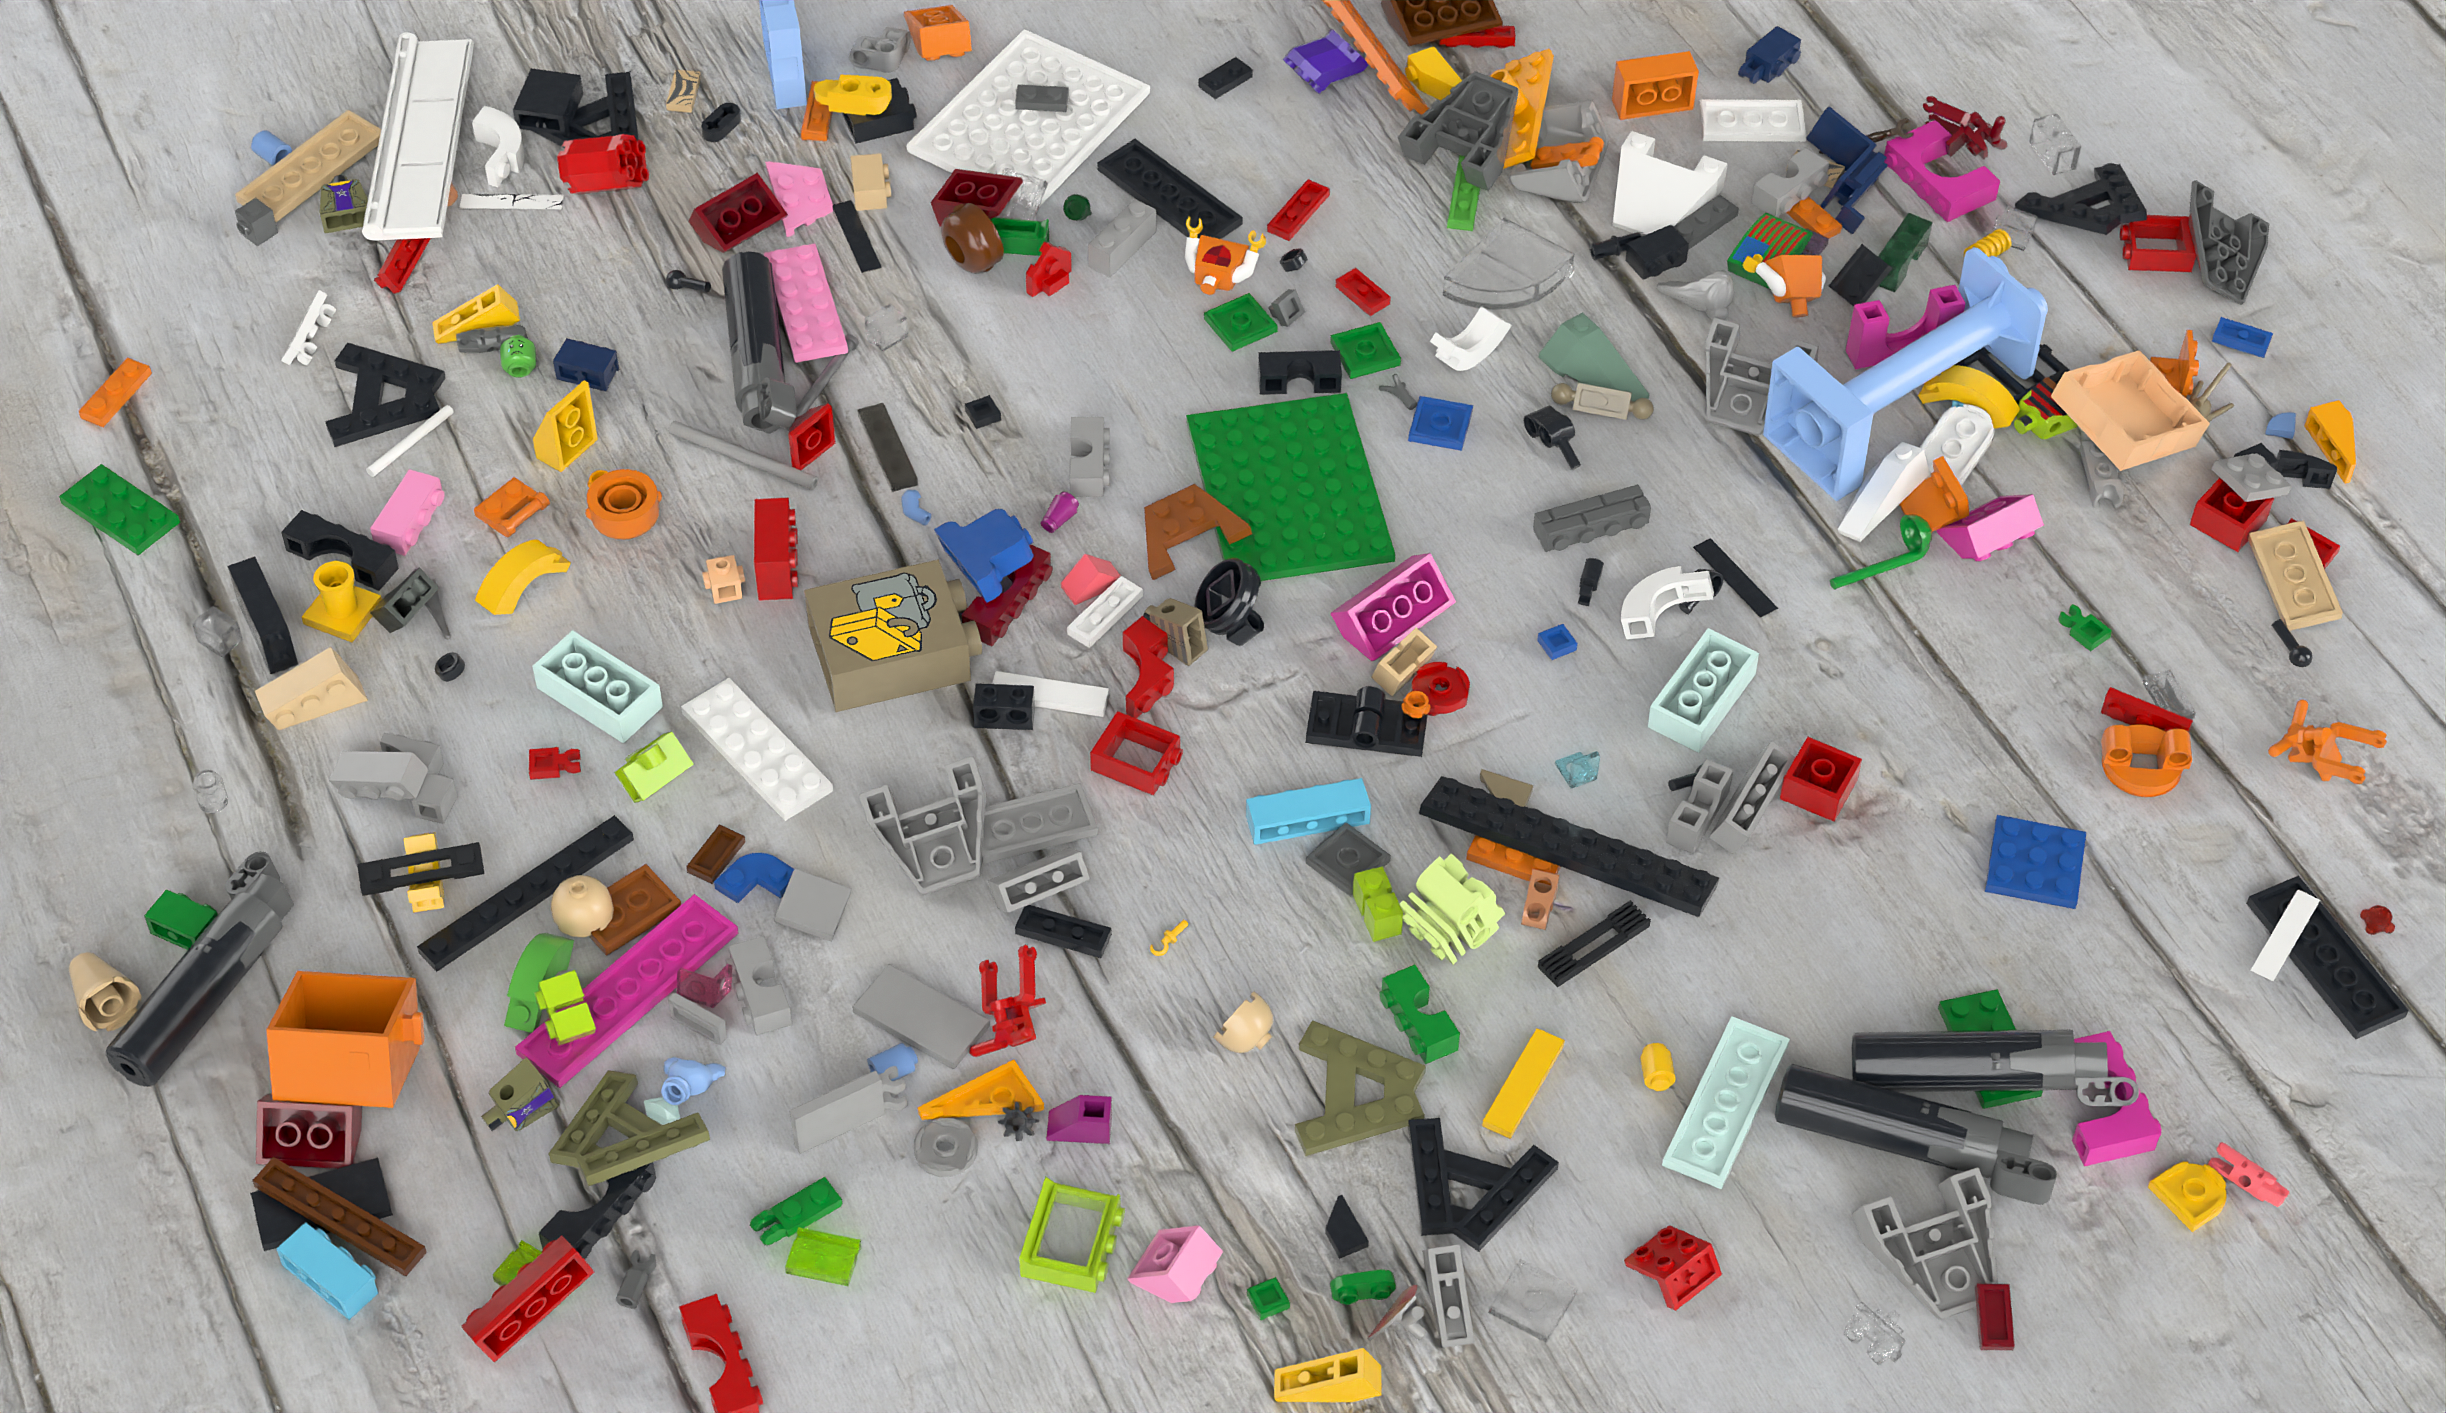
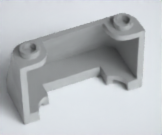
M1593 100L1545 107L1536 150L1544 146L1550 147L1567 143L1589 142L1592 137H1599L1604 141V147L1602 152L1599 153L1598 163L1593 166L1580 167L1578 161L1571 162L1568 159L1561 160L1558 166L1532 170L1531 162L1533 159H1531L1527 169L1523 164H1517L1513 167L1510 173V181L1516 189L1572 203L1586 202L1588 200L1609 144L1607 130Z

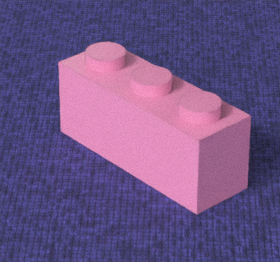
M409 469L371 526L370 530L373 541L389 545L395 550V553L405 556L411 546L416 544L424 526L429 524L431 515L437 506L439 507L443 502L444 491L441 487L440 478Z

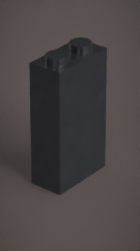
M254 556L228 565L238 604L270 674L298 665L288 626L256 557Z

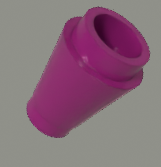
M1064 491L1059 495H1055L1043 520L1040 522L1041 526L1047 532L1054 533L1077 513L1078 501L1074 496Z

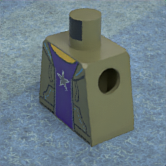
M337 175L332 179V183L321 187L320 217L324 234L363 227L368 198L359 180H348L344 175Z
M526 1057L489 1090L488 1094L495 1103V1106L484 1113L481 1118L491 1131H494L506 1121L515 1131H520L559 1107L560 1104L543 1076Z

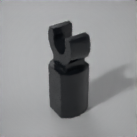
M1586 559L1579 585L1580 597L1578 604L1589 606L1592 593L1597 591L1604 565L1599 559Z

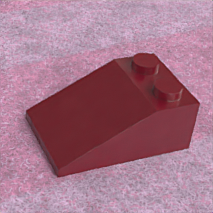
M955 169L930 202L939 227L942 226L945 217L953 212L954 207L959 204H974L989 219L999 216L1023 183L1022 177Z

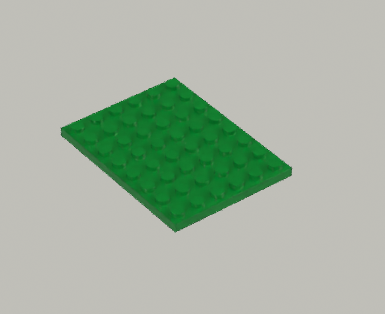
M1347 393L1186 415V424L1204 491L1248 523L1252 532L1251 535L1229 545L1220 527H1214L1223 561L1231 558L1242 560L1257 570L1261 581L1395 562L1396 554Z

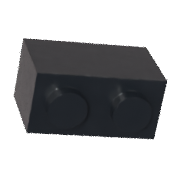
M1670 224L1628 242L1625 261L1642 280L1652 276L1656 277L1666 270L1679 267L1687 262L1689 243Z

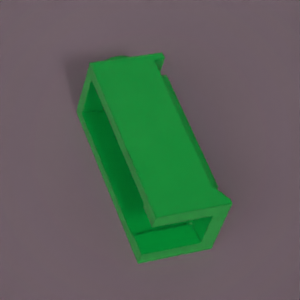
M1005 218L990 219L1001 238L1004 253L1040 256L1041 252L1039 249L1042 244L1049 242V219L1044 221Z

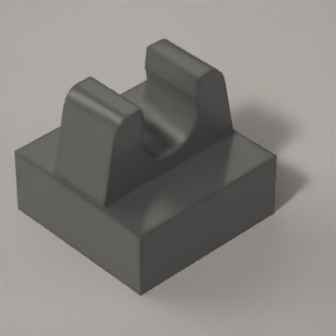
M1288 289L1268 307L1272 317L1277 318L1280 325L1286 327L1305 313L1295 289Z

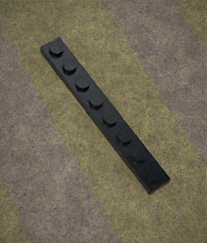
M615 815L418 945L419 954L436 972L553 895L560 883L570 877L584 874L634 840L633 833Z

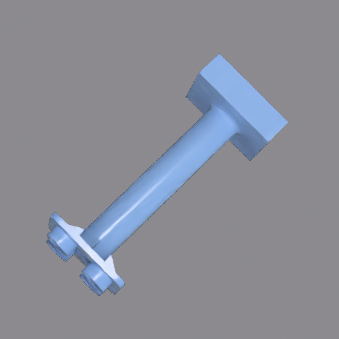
M1976 247L1966 251L1959 284V292L1966 302L1964 312L1843 385L1799 346L1775 359L1772 363L1763 436L1837 502L1858 489L1862 484L1874 413L1983 347L2020 378L2027 379L2034 374L2040 349L2044 322L2048 311L2047 303L2038 290L2031 287L2026 288L2012 277L2005 264L1998 257H1988Z

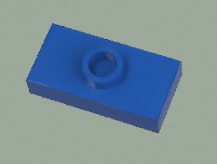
M2221 317L2212 342L2264 358L2273 333Z

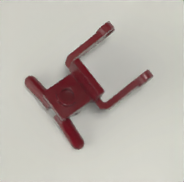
M1934 96L1926 98L1927 103L1923 104V109L1928 113H1933L1928 116L1929 121L1936 120L1951 134V138L1946 141V151L1950 157L1966 143L1967 149L1974 156L1979 155L1985 159L1988 156L1985 139L1995 148L2003 150L2007 147V142L2001 139V132L2006 122L2003 116H1998L1992 126L1990 123L1985 122L1977 111L1969 114L1937 100ZM1938 116L1943 117V118H1945V119H1948V120H1950V121H1952V122H1955V123L1959 124L1960 126H1958V125H1956V124H1953V123H1951V122H1949V121H1946V120H1944V119H1941V118H1939Z

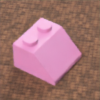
M1199 1225L1159 1230L1127 1280L1131 1284L1170 1303L1192 1301L1199 1295L1201 1285L1207 1276L1215 1270L1216 1262L1223 1251Z

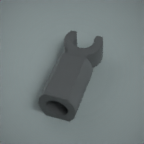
M635 1250L630 1257L632 1268L627 1270L616 1297L619 1305L632 1309L637 1308L648 1281V1274L652 1273L656 1268L655 1254H651L646 1263H639L640 1253L638 1250Z

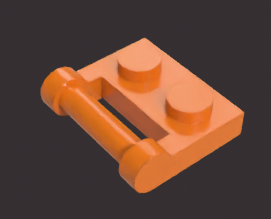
M513 477L476 506L474 513L477 518L509 538L516 532L515 528L539 509L544 510L550 505V501L544 493L536 492Z

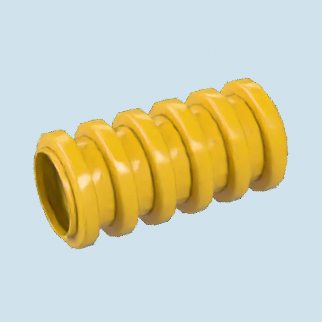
M1996 229L1988 234V236L1965 248L1964 257L1966 251L1973 247L1980 249L1988 257H1997L2010 249L2011 238L2005 230Z

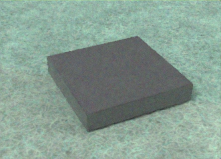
M1344 823L1306 857V864L1351 897L1353 895L1354 873L1381 866L1384 867L1390 862L1391 855L1348 823Z

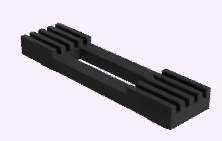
M479 842L357 864L362 896L393 891L394 888L449 878H454L455 880L485 874ZM451 859V867L391 877L390 874L391 869Z
M1630 900L1610 913L1605 920L1565 946L1561 945L1538 960V968L1558 988L1649 928L1651 919H1646V914H1641L1642 911L1640 909L1637 910V906H1633V902ZM1613 928L1618 933L1579 960H1573L1572 954Z

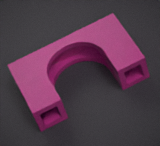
M1936 120L1909 131L1914 132V136L1911 138L1898 136L1886 142L1884 155L1887 157L1885 163L1888 165L1887 167L1891 168L1904 183H1907L1946 222L1996 200L2000 180L1985 166L1958 177L1939 176L1924 166L1947 154L1946 141L1951 138V134Z
M1955 284L1930 289L1926 310L1922 318L1912 327L1898 333H1887L1890 318L1880 300L1854 305L1845 351L1855 369L1874 366L1964 312L1966 302Z
M2111 1031L2074 1039V1043L2106 1042L2108 1076L2128 1077L2136 1083L2134 1070L2128 1067L2123 1057L2122 1046L2119 1042L2115 1041ZM2110 1081L2104 1082L2106 1089L2109 1088ZM2127 1082L2117 1084L2114 1091L2116 1097L2119 1100L2130 1098L2132 1095L2131 1085ZM2139 1090L2137 1100L2131 1105L2120 1106V1110L2117 1113L2108 1117L2078 1123L2072 1142L2085 1167L2154 1151L2162 1130L2159 1121L2153 1118L2149 1110L2146 1095Z

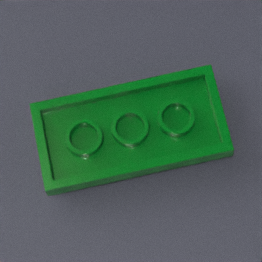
M102 464L59 496L62 505L138 556L180 523L176 513Z
M1998 989L1939 1002L1938 1010L1948 1031L2016 1030ZM2043 1090L1975 1091L1982 1109L2041 1097Z

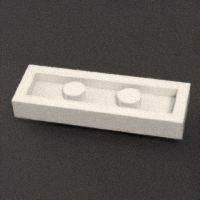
M1120 576L1067 627V635L1090 648L1143 597V589Z

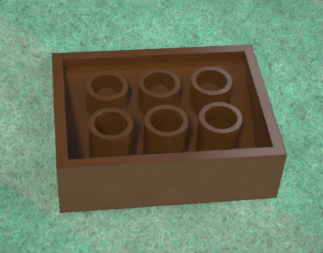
M1381 0V6L1389 24L1408 47L1503 25L1493 0Z

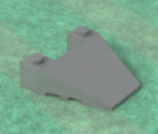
M1714 317L1706 339L1707 422L1760 436L1764 432L1772 364L1735 354L1740 339V324ZM1792 339L1788 352L1799 346L1813 360L1818 361L1819 346Z
M973 756L944 765L954 793L953 797L899 814L888 785L859 794L867 822L923 896L981 876L986 791Z
M1979 1167L1950 1176L1938 1184L1949 1212L1947 1214L1904 1228L1892 1196L1863 1205L1852 1213L1863 1244L1938 1320L1976 1308L1975 1286L1977 1283L1998 1284L1996 1258L1993 1257L1992 1245L1994 1231L1990 1221L1991 1197Z

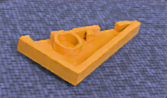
M1013 1059L917 1108L920 1118L922 1120L1006 1114L1003 1108L1008 1107L1011 1110H1015V1102L1022 1103V1110L1033 1106V1112H1041L1044 1110V1102Z

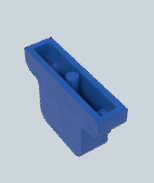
M1003 509L992 510L964 527L950 521L934 529L944 551L986 603L1002 593L1003 587L1000 582L1003 580V577L1029 563L1033 558V552L1029 546L1034 543L1031 535L1026 528L1022 529L1015 515L1010 517Z

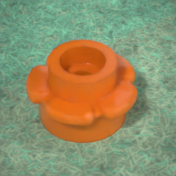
M1420 691L1409 692L1403 699L1404 703L1401 705L1403 712L1412 718H1421L1423 714L1426 715L1430 711L1428 697Z

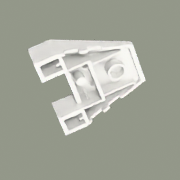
M1631 131L1621 147L1612 226L1631 233L1639 232L1641 236H1645L1670 224L1674 227L1720 194L1725 184L1728 163L1703 155L1695 170L1692 171L1654 158L1655 138Z

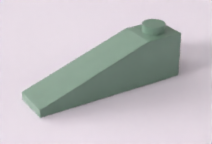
M1583 312L1562 323L1539 353L1538 358L1552 371L1562 377L1568 375L1578 380L1577 384L1582 383L1631 392V401L1634 402L1639 398L1649 399L1650 394L1603 331Z

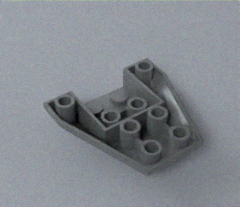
M2195 180L2191 185L2189 228L2203 284L2240 305L2244 304L2268 246L2269 223L2252 213L2236 220L2213 207L2214 191Z

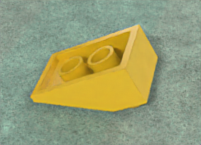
M582 381L546 413L533 437L536 458L559 472L566 469L598 440L587 381Z

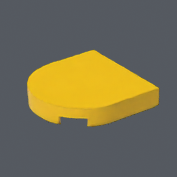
M2188 1161L2177 1163L2152 1179L2148 1185V1188L2191 1232H2194L2216 1217L2222 1211L2227 1199L2225 1180L2219 1172L2206 1164L2202 1166L2189 1163Z

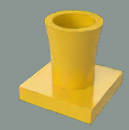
M342 561L327 562L321 565L313 575L314 584L320 594L302 615V622L306 626L353 642L373 617L370 612L382 600V596L354 586V571L349 564Z

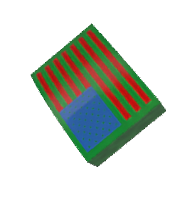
M1765 212L1749 228L1727 260L1728 271L1770 289L1766 281L1756 272L1750 273L1743 268V262L1746 257L1751 256L1753 258L1755 254H1760L1763 257L1762 262H1765L1780 255H1801L1813 232Z

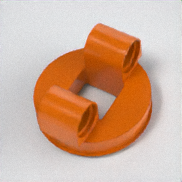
M2112 725L2105 729L2102 736L2103 770L2116 787L2128 794L2139 797H2155L2166 794L2176 787L2180 781L2183 769H2190L2192 763L2190 734L2186 730L2172 729L2165 732L2148 725ZM2133 753L2156 755L2158 769L2130 767Z

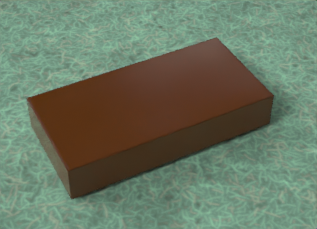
M719 824L686 866L687 873L713 884L745 844V836Z

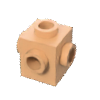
M734 555L706 560L707 572H702L705 589L711 588L714 604L743 599L741 583L745 582L742 565H736Z

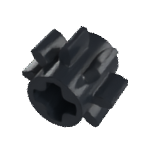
M1015 1102V1110L1004 1107L1005 1118L998 1121L999 1124H1004L1007 1129L1003 1136L1008 1137L1014 1133L1016 1141H1022L1023 1133L1034 1136L1035 1133L1031 1129L1033 1123L1040 1122L1039 1119H1033L1031 1115L1034 1107L1029 1106L1022 1110L1021 1102ZM1018 1113L1020 1118L1025 1119V1124L1019 1127L1018 1125H1013L1012 1122L1013 1118H1018Z

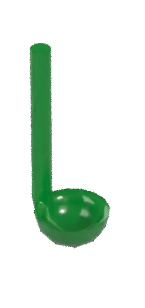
M1915 514L1902 516L1900 520L1901 535L1910 552L1830 579L1832 589L1835 590L1920 560L1926 555L1932 541V529L1929 523L1921 516Z

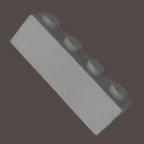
M1771 741L1755 757L1709 838L1734 854L1751 837L1795 757Z

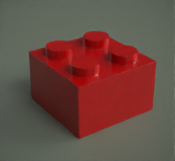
M2219 478L2196 502L2190 525L2239 552L2248 542L2249 533L2258 531L2267 521L2274 498L2245 502L2230 486Z
M1807 737L1784 776L1780 799L1835 822L1858 781L1862 759Z

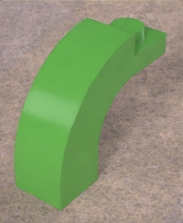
M541 933L529 942L516 965L509 985L507 996L511 998L504 1026L530 1033L539 1027L542 1010L539 1009L534 993L539 991V982L555 977L559 971L568 970L574 944L573 939Z

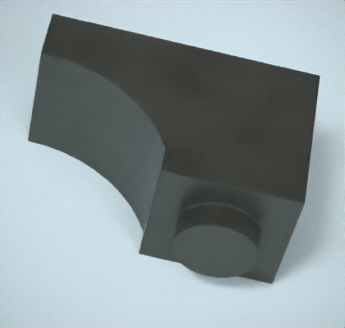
M419 567L394 590L388 593L370 614L389 633L405 627L439 587Z

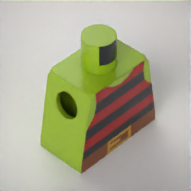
M2049 377L2044 378L2021 399L2019 404L2020 410L2017 414V419L2014 421V427L2018 433L2025 434L2031 430L2040 439L2046 440L2078 427L2051 397L2057 384Z

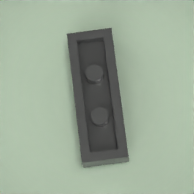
M1718 195L1679 222L1674 228L1689 243V250L1737 217L1739 208L1721 195Z

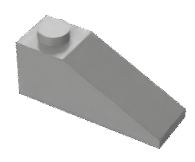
M1460 1244L1423 1250L1426 1281L1441 1348L1475 1343Z

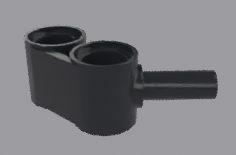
M1550 405L1524 416L1525 429L1532 438L1540 436L1541 441L1547 448L1559 447L1571 470L1581 465L1569 443L1570 439L1575 436V429L1569 417L1561 414Z

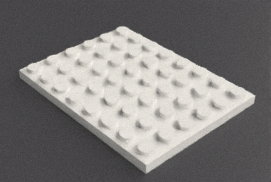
M1024 29L907 144V152L951 173L955 169L1022 177L1023 183L1010 200L1035 212L1150 94V85ZM1017 85L1069 87L1067 111L1015 109Z

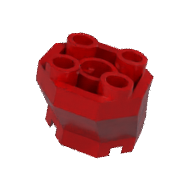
M621 134L564 141L562 147H565L564 151H559L557 155L560 178L563 183L568 182L571 188L567 189L571 194L639 188L649 178L645 159V144L642 140H637L634 135Z

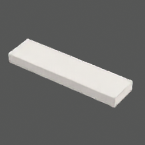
M999 671L995 672L992 684L1034 686L1035 707L1104 717L1109 698V688Z

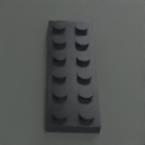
M1136 138L1097 162V170L1138 201L1156 209L1158 216L1188 238L1190 233L1187 230L1186 221L1189 217L1191 218V228L1199 226V218L1202 221L1203 229L1198 234L1197 239H1200L1201 235L1222 239L1243 224L1242 216Z
M2298 875L2249 896L2246 904L2270 934H2272L2297 890L2303 891L2315 898L2317 897ZM2319 902L2289 953L2290 959L2355 1040L2406 1018L2409 1010L2327 909Z

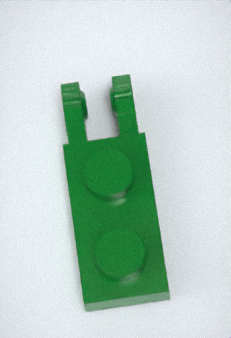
M823 1177L771 1207L770 1210L760 1212L759 1215L751 1219L749 1225L757 1232L777 1222V1224L771 1226L770 1229L764 1231L762 1236H760L762 1243L770 1246L786 1236H792L843 1205L842 1198L827 1178Z

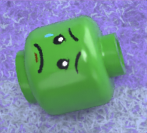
M514 335L505 340L500 347L501 367L513 377L529 375L536 368L537 363L534 343L521 335Z

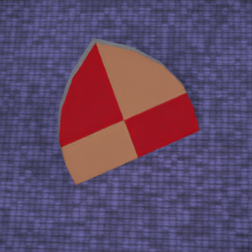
M1412 1285L1400 1294L1367 1338L1369 1341L1382 1333L1395 1320L1418 1340L1425 1336L1428 1330L1418 1322L1424 1315L1423 1309L1415 1306L1409 1311H1405L1417 1299L1420 1292L1418 1285Z

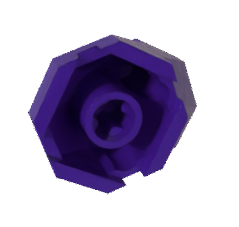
M1332 29L1324 37L1291 48L1282 59L1304 81L1309 82L1312 80L1309 85L1319 94L1330 83L1363 72L1369 65L1356 50Z

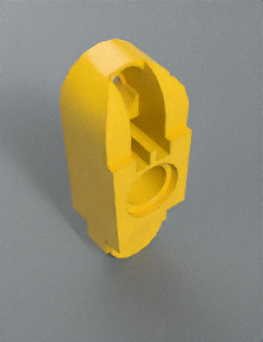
M840 74L839 80L825 79L814 86L816 101L823 105H829V111L864 116L866 114L877 115L886 110L892 99L891 84L882 77Z

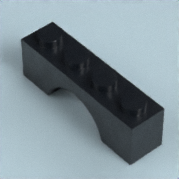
M301 510L281 532L286 551L310 561L317 556L329 553L342 554L352 559L351 564L355 580L377 591H380L399 569L395 550L389 545L380 544L363 534L347 530L344 526L324 520L317 514H310Z
M653 1162L607 1179L608 1189L606 1194L591 1208L576 1212L559 1210L538 1233L542 1250L549 1242L563 1236L585 1260L589 1256L592 1247L600 1238L606 1237L611 1232L613 1224L622 1215L630 1212L638 1197L643 1192H648L652 1188L656 1179Z

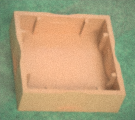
M2140 350L2112 358L2110 361L2102 364L2088 365L2064 372L2051 395L2055 402L2120 471L2196 447L2210 424L2184 396L2170 385L2165 376Z

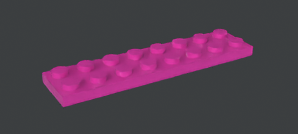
M692 895L582 989L584 994L582 1002L557 1011L559 1012L587 1002L596 1027L594 1034L559 1046L556 1038L550 1039L544 1022L515 1047L516 1054L523 1060L527 1057L539 1073L560 1089L739 934L738 926L697 895Z

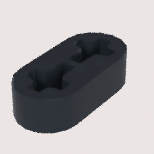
M724 103L715 109L701 124L703 138L708 142H718L724 139L741 122L739 106L735 103Z

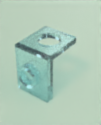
M1596 751L1583 756L1582 752H1578L1556 760L1555 765L1569 787L1573 789L1597 780L1600 754ZM1569 763H1571L1570 772L1566 769Z

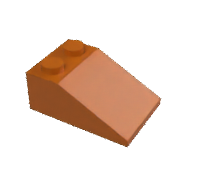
M953 5L904 11V18L917 53L922 58H925V60H938L941 55L948 54L951 57H959L965 55V52L972 51L969 21Z

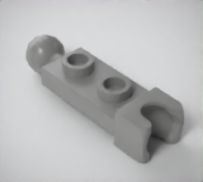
M2082 430L2080 452L2090 488L2089 495L2092 506L2095 509L2099 508V500L2107 498L2112 502L2113 507L2119 508L2123 501L2124 489L2121 479L2118 477L2116 466Z

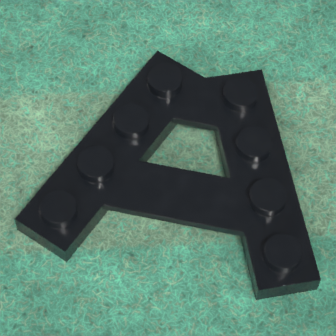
M630 71L605 74L607 96L577 108L566 135L533 132L561 147L564 141L621 134L634 135L639 140ZM610 116L611 131L598 136L583 128Z
M2114 163L2094 168L2095 182L2052 198L2042 196L2037 192H2029L2015 203V213L2108 235L2120 224L2147 220V210L2122 166ZM2106 200L2109 202V205L2098 209L2091 207Z
M348 342L334 360L336 368L357 374L352 413L325 421L334 447L429 419L440 410L434 394L446 379L444 370ZM384 382L405 388V397L381 404Z
M1440 1118L1408 1120L1421 1236L1454 1234L1479 1252L1558 1169L1559 1162L1534 1144L1511 1168L1444 1149ZM1448 1179L1488 1190V1192L1472 1209L1453 1205L1450 1199Z

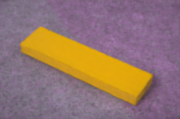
M1536 1028L1484 1117L1482 1127L1509 1139L1512 1138L1562 1051L1565 1040Z

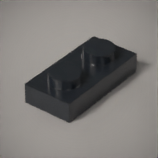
M1234 57L1199 78L1198 87L1212 98L1217 99L1252 78L1253 69L1239 58Z

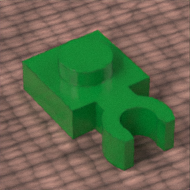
M2074 604L2070 606L2068 612L2071 616H2068L2063 611L2060 612L2059 623L2071 628L2069 635L2090 652L2111 636V629L2092 614L2084 617L2081 609Z

